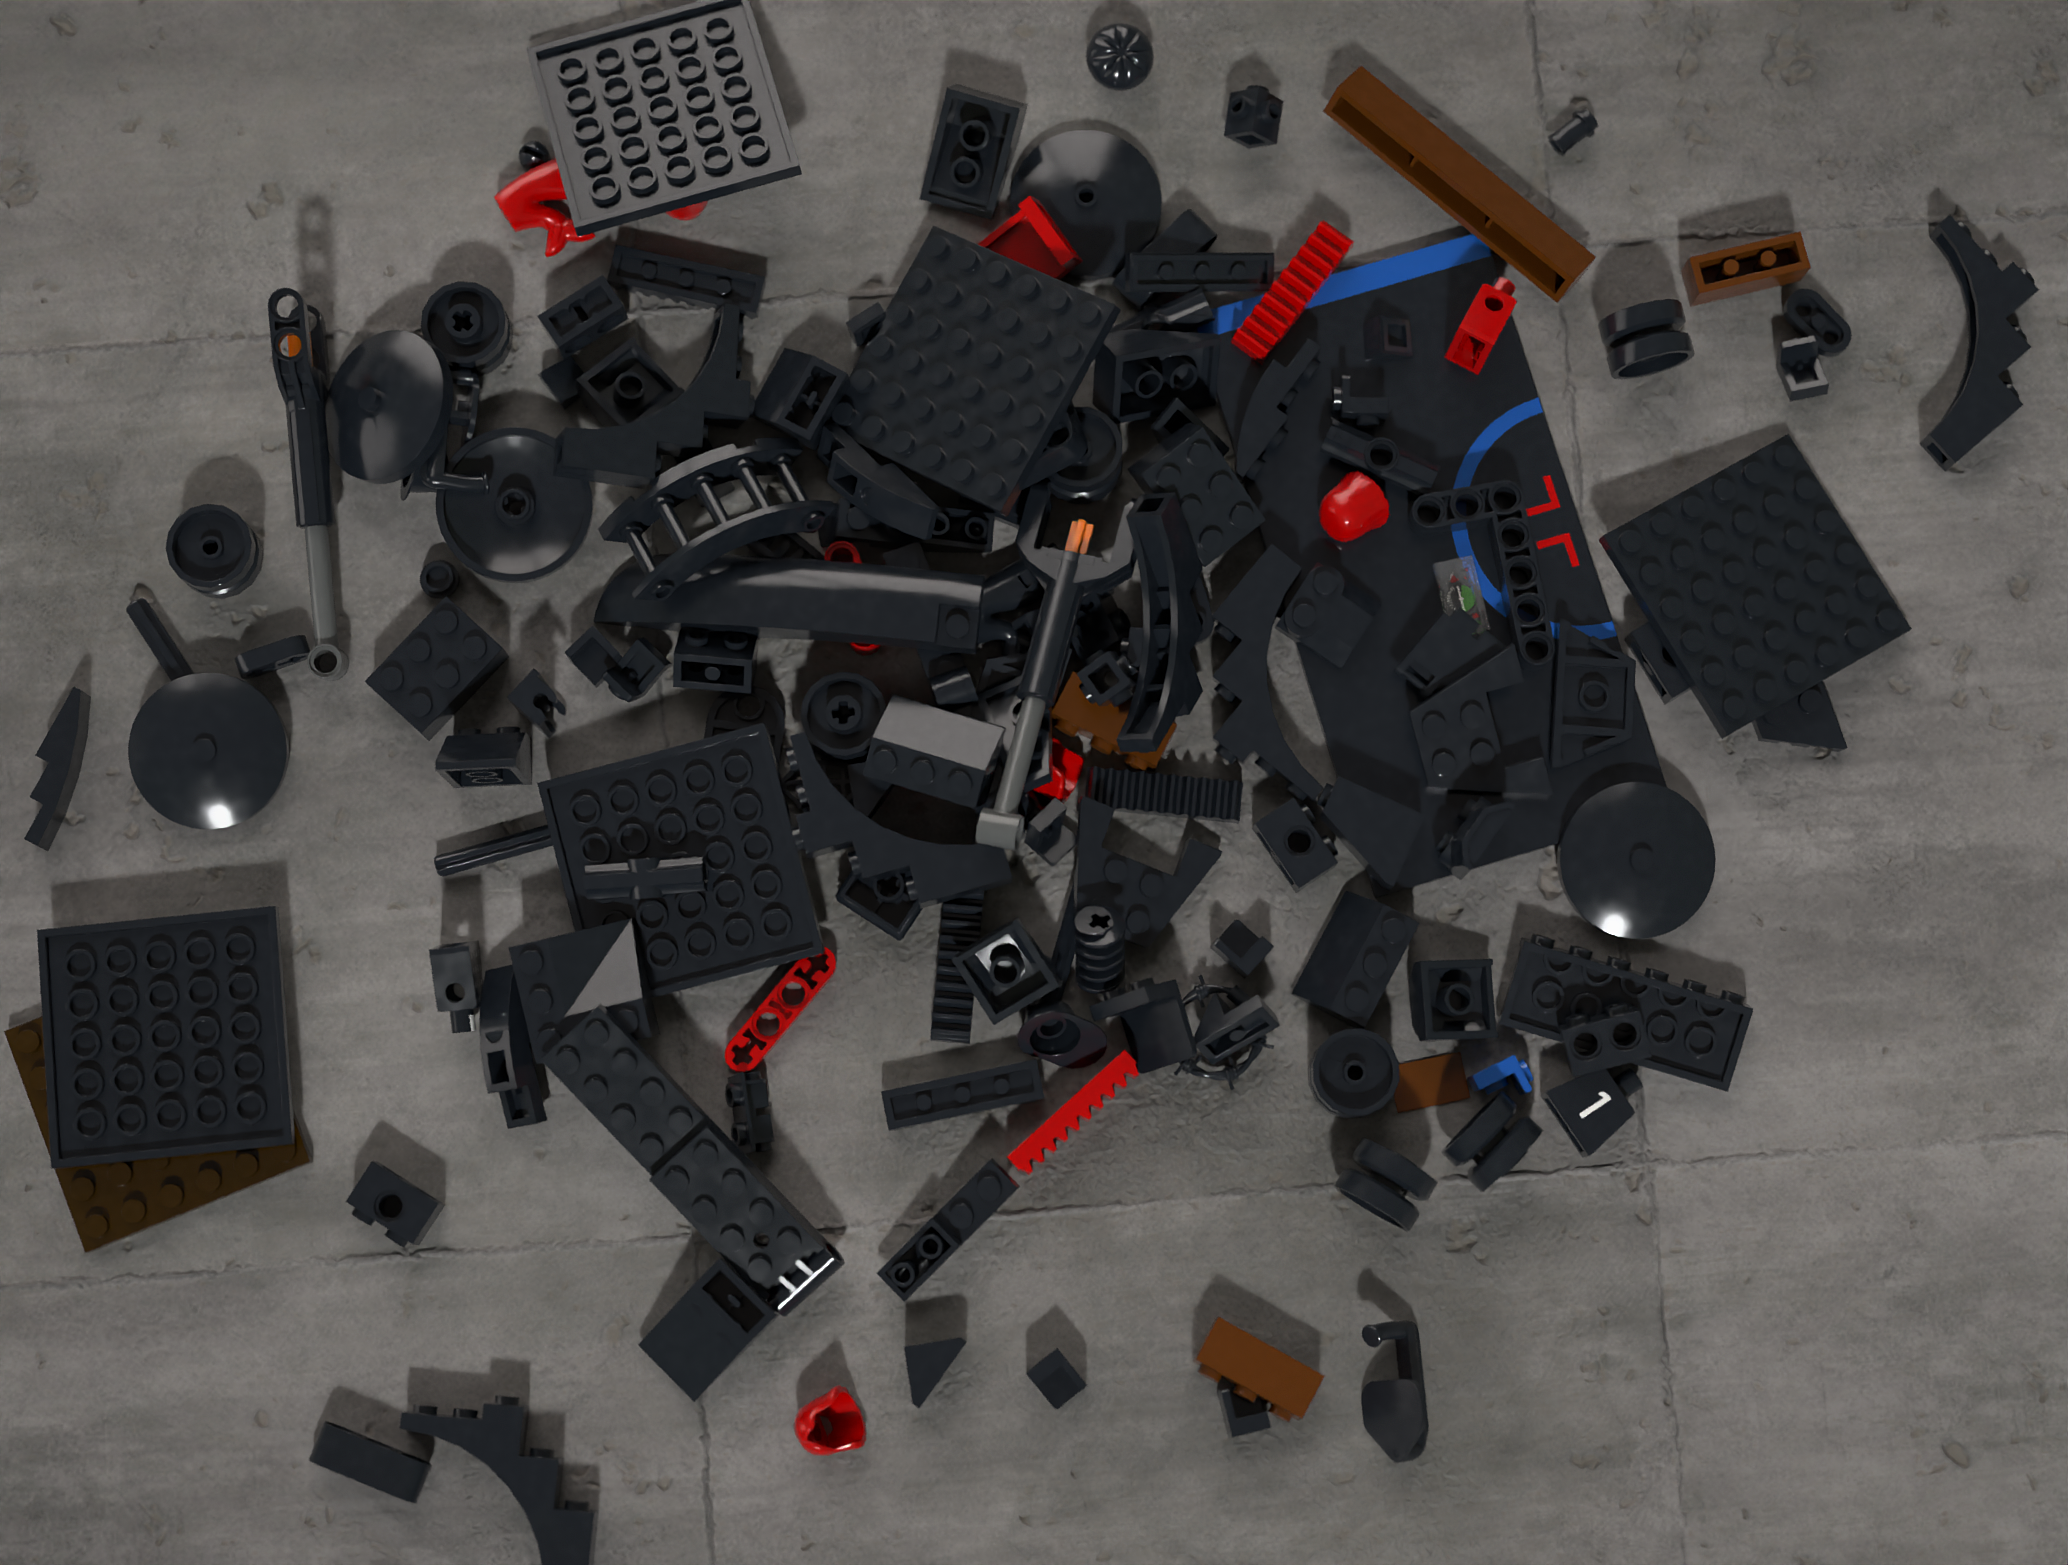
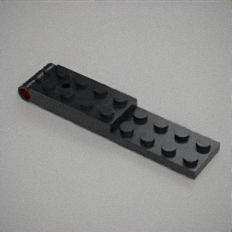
M601 1003L540 1059L651 1175L649 1181L764 1301L767 1299L769 1304L780 1315L786 1317L845 1264L839 1251L815 1229ZM764 1233L768 1236L769 1240L762 1242L758 1240L756 1234Z

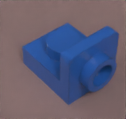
M1515 1055L1509 1056L1467 1077L1474 1092L1484 1088L1487 1095L1508 1085L1505 1078L1507 1076H1510L1519 1095L1532 1091L1529 1082L1533 1081L1531 1071L1523 1059L1518 1061Z

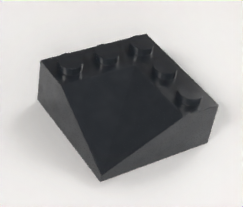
M633 918L508 947L536 1064L543 1063L540 1059L600 1003L635 1040L660 1034Z

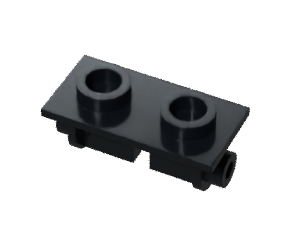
M760 1071L746 1073L745 1076L744 1072L728 1077L725 1097L728 1106L733 1111L732 1141L745 1155L755 1151L758 1153L772 1150L771 1143L775 1142L771 1115L756 1116L755 1110L756 1108L769 1106L766 1080L761 1079Z

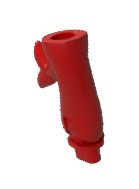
M556 158L523 173L494 196L495 202L514 232L531 228H544L548 231L545 249L546 257L558 254L570 241L586 242L596 237L595 233L577 237L572 219L567 218L563 213L554 208L540 204L541 201L567 200Z

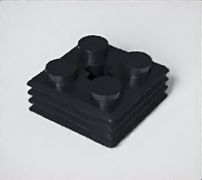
M851 870L835 895L839 903L898 941L904 938L923 909L920 908L918 899L910 900L904 879L911 876L910 871L864 884L862 874L854 876ZM892 878L897 879L896 888L899 890L898 893H889L887 896H883V889L879 883L882 880L889 882Z

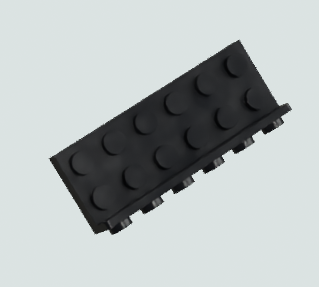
M1533 933L1531 940L1521 937L1519 943L1521 948L1499 1016V1024L1562 1042L1558 1026L1567 1024L1566 1017L1588 1012L1590 1017L1605 1014L1604 1008L1607 1006L1627 1002L1629 1007L1636 1006L1640 1011L1652 1056L1630 1063L1728 1092L1753 1013V1008L1744 1003L1745 996L1727 990H1722L1721 996L1706 992L1707 985L1685 978L1683 985L1668 981V973L1646 967L1645 973L1630 969L1631 962L1608 956L1607 962L1592 958L1593 951L1579 946L1570 945L1569 951L1554 947V939ZM1630 1023L1618 1024L1613 1030V1039L1617 1042L1629 1040L1633 1034L1632 1025ZM1581 1033L1574 1040L1575 1047L1590 1050L1594 1045V1036L1590 1033Z

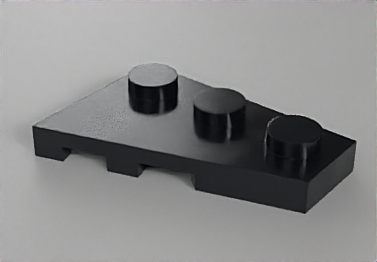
M1022 676L977 695L985 721L1006 727L999 753L1004 768L1023 703L1016 696ZM1052 706L1045 708L1022 794L1053 781Z

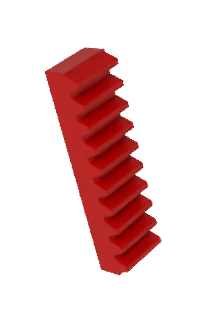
M1321 221L1314 233H1311L1307 242L1300 247L1297 255L1291 259L1287 268H1284L1279 278L1273 282L1270 290L1264 294L1260 303L1256 304L1252 313L1246 317L1243 325L1236 330L1231 343L1262 365L1352 249L1354 242L1326 221Z
M1123 1050L1007 1156L1009 1162L1018 1172L1022 1171L1029 1175L1033 1173L1030 1161L1033 1160L1040 1164L1044 1163L1043 1149L1055 1153L1057 1149L1053 1140L1058 1139L1064 1143L1067 1142L1066 1128L1078 1132L1080 1130L1078 1117L1089 1122L1092 1118L1089 1107L1101 1111L1104 1107L1101 1096L1112 1101L1116 1096L1113 1085L1124 1090L1127 1086L1124 1075L1133 1079L1138 1077L1137 1062L1126 1050Z

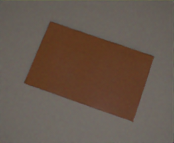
M1460 1052L1399 1064L1400 1080L1394 1093L1397 1113L1471 1098Z

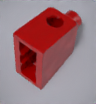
M1497 277L1492 285L1482 284L1444 358L1479 375L1517 303V300L1512 297L1515 286L1511 281Z

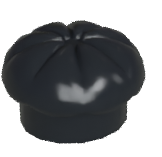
M1117 23L1105 26L1093 35L1087 46L1086 62L1093 78L1104 87L1119 91L1129 90L1140 85L1149 76L1154 63V52L1149 39L1142 31L1129 24Z

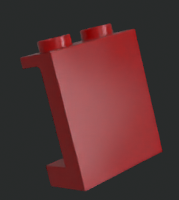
M1028 196L1018 204L1021 209L1018 213L978 243V245L1058 280L1083 262L1041 202L1032 196Z

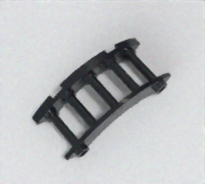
M782 437L755 439V446L737 449L735 444H729L690 458L657 476L654 480L650 481L652 486L650 490L636 500L630 496L616 508L598 530L604 541L628 543L640 565L645 578L632 592L634 599L663 602L685 580L702 567L748 543L781 534L815 533L824 524L825 519L834 510L835 505L833 501L809 500L791 468L792 463L803 451L798 440ZM756 476H778L792 502L772 506ZM740 479L757 510L730 520L713 487ZM699 494L716 527L691 541L673 508ZM661 518L678 550L657 566L641 535Z

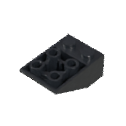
M719 1258L669 1310L638 1346L695 1402L780 1315L723 1258Z

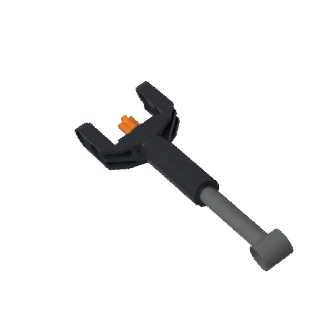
M280 288L273 292L268 300V315L273 368L286 406L296 527L305 529L315 647L308 655L307 665L314 676L327 681H336L347 673L349 660L346 653L338 645L327 527L335 524L325 415V402L329 395L330 386L326 327L324 317L320 311L311 305H306L304 298L297 291L291 288ZM286 296L294 297L297 300L298 306L291 311L288 317L280 316L277 311L279 300ZM308 312L313 313L316 317V326L311 332H309ZM286 336L289 356L283 355L280 349L281 342ZM312 350L316 351L320 357L317 368L313 366ZM333 652L337 658V665L332 672L324 673L319 665L320 659L325 653Z
M1040 480L1030 487L1016 537V544L1020 558L1032 576L1039 581L1045 593L1016 695L1023 703L994 808H983L978 820L976 830L977 843L1016 851L1020 845L1024 828V816L1017 815V810L1045 708H1050L1055 704L1082 600L1092 594L1107 592L1132 578L1137 556L1126 516L1137 498H1132L1124 507L1110 562L1107 563L1103 562V558L1087 555L1095 526L1087 524L1086 520L1078 519V522L1072 521L1064 550L1041 547L1052 509L1050 502L1051 482Z

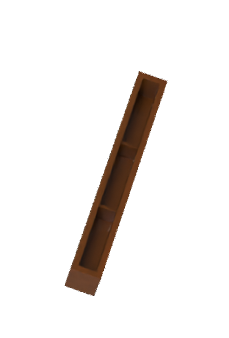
M1363 66L1355 70L1335 90L1323 110L1325 114L1556 303L1575 286L1595 260L1596 256Z

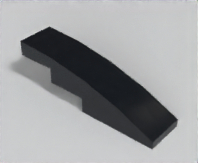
M73 687L35 755L48 762L46 769L30 795V798L40 802L43 806L24 839L46 851H49L66 816L80 775L88 737L91 696L76 687Z

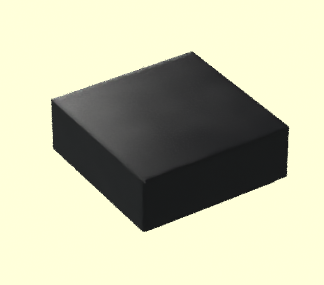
M876 302L846 322L849 335L857 347L868 342L879 322H883L886 319V313L879 302Z

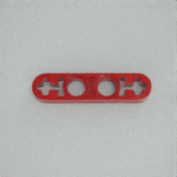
M824 947L826 953H823L828 956L825 963L829 969L825 973L818 970L811 977L812 981L818 983L813 989L810 988L804 979L795 976L800 969H802L805 975L811 970L813 966L809 961L811 957L799 959L731 1039L725 1049L724 1057L732 1070L738 1073H748L757 1068L829 982L837 969L835 955L830 949ZM823 954L815 955V957L820 958ZM797 983L804 988L805 997L798 1005H789L783 1000V990L789 984ZM767 1013L777 1016L780 1022L778 1031L770 1036L762 1035L757 1028L759 1018ZM751 1030L758 1040L767 1043V1045L760 1050L756 1044L749 1053L753 1058L751 1063L747 1064L742 1061L739 1065H736L734 1061L737 1056L733 1050L737 1046L744 1049L750 1043L751 1039L745 1037V1034Z

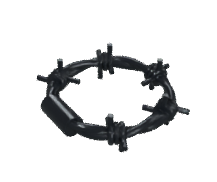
M1199 975L1201 984L1195 985L1194 989L1182 1001L1185 1007L1190 1002L1198 999L1201 1008H1204L1203 999L1208 998L1209 994L1226 993L1228 994L1226 997L1238 1007L1241 1003L1250 1000L1251 997L1237 985L1234 988L1216 984L1206 985L1203 976ZM1263 1035L1251 1042L1253 1046L1248 1058L1236 1066L1233 1063L1232 1057H1228L1230 1066L1224 1067L1222 1071L1207 1072L1197 1066V1063L1203 1058L1199 1055L1195 1061L1190 1058L1179 1062L1180 1066L1174 1074L1177 1076L1183 1070L1186 1074L1191 1073L1199 1077L1220 1081L1227 1080L1230 1090H1233L1232 1081L1237 1080L1239 1075L1247 1070L1250 1064L1258 1057L1262 1048L1274 1049V1045L1265 1044L1267 1043V1036Z

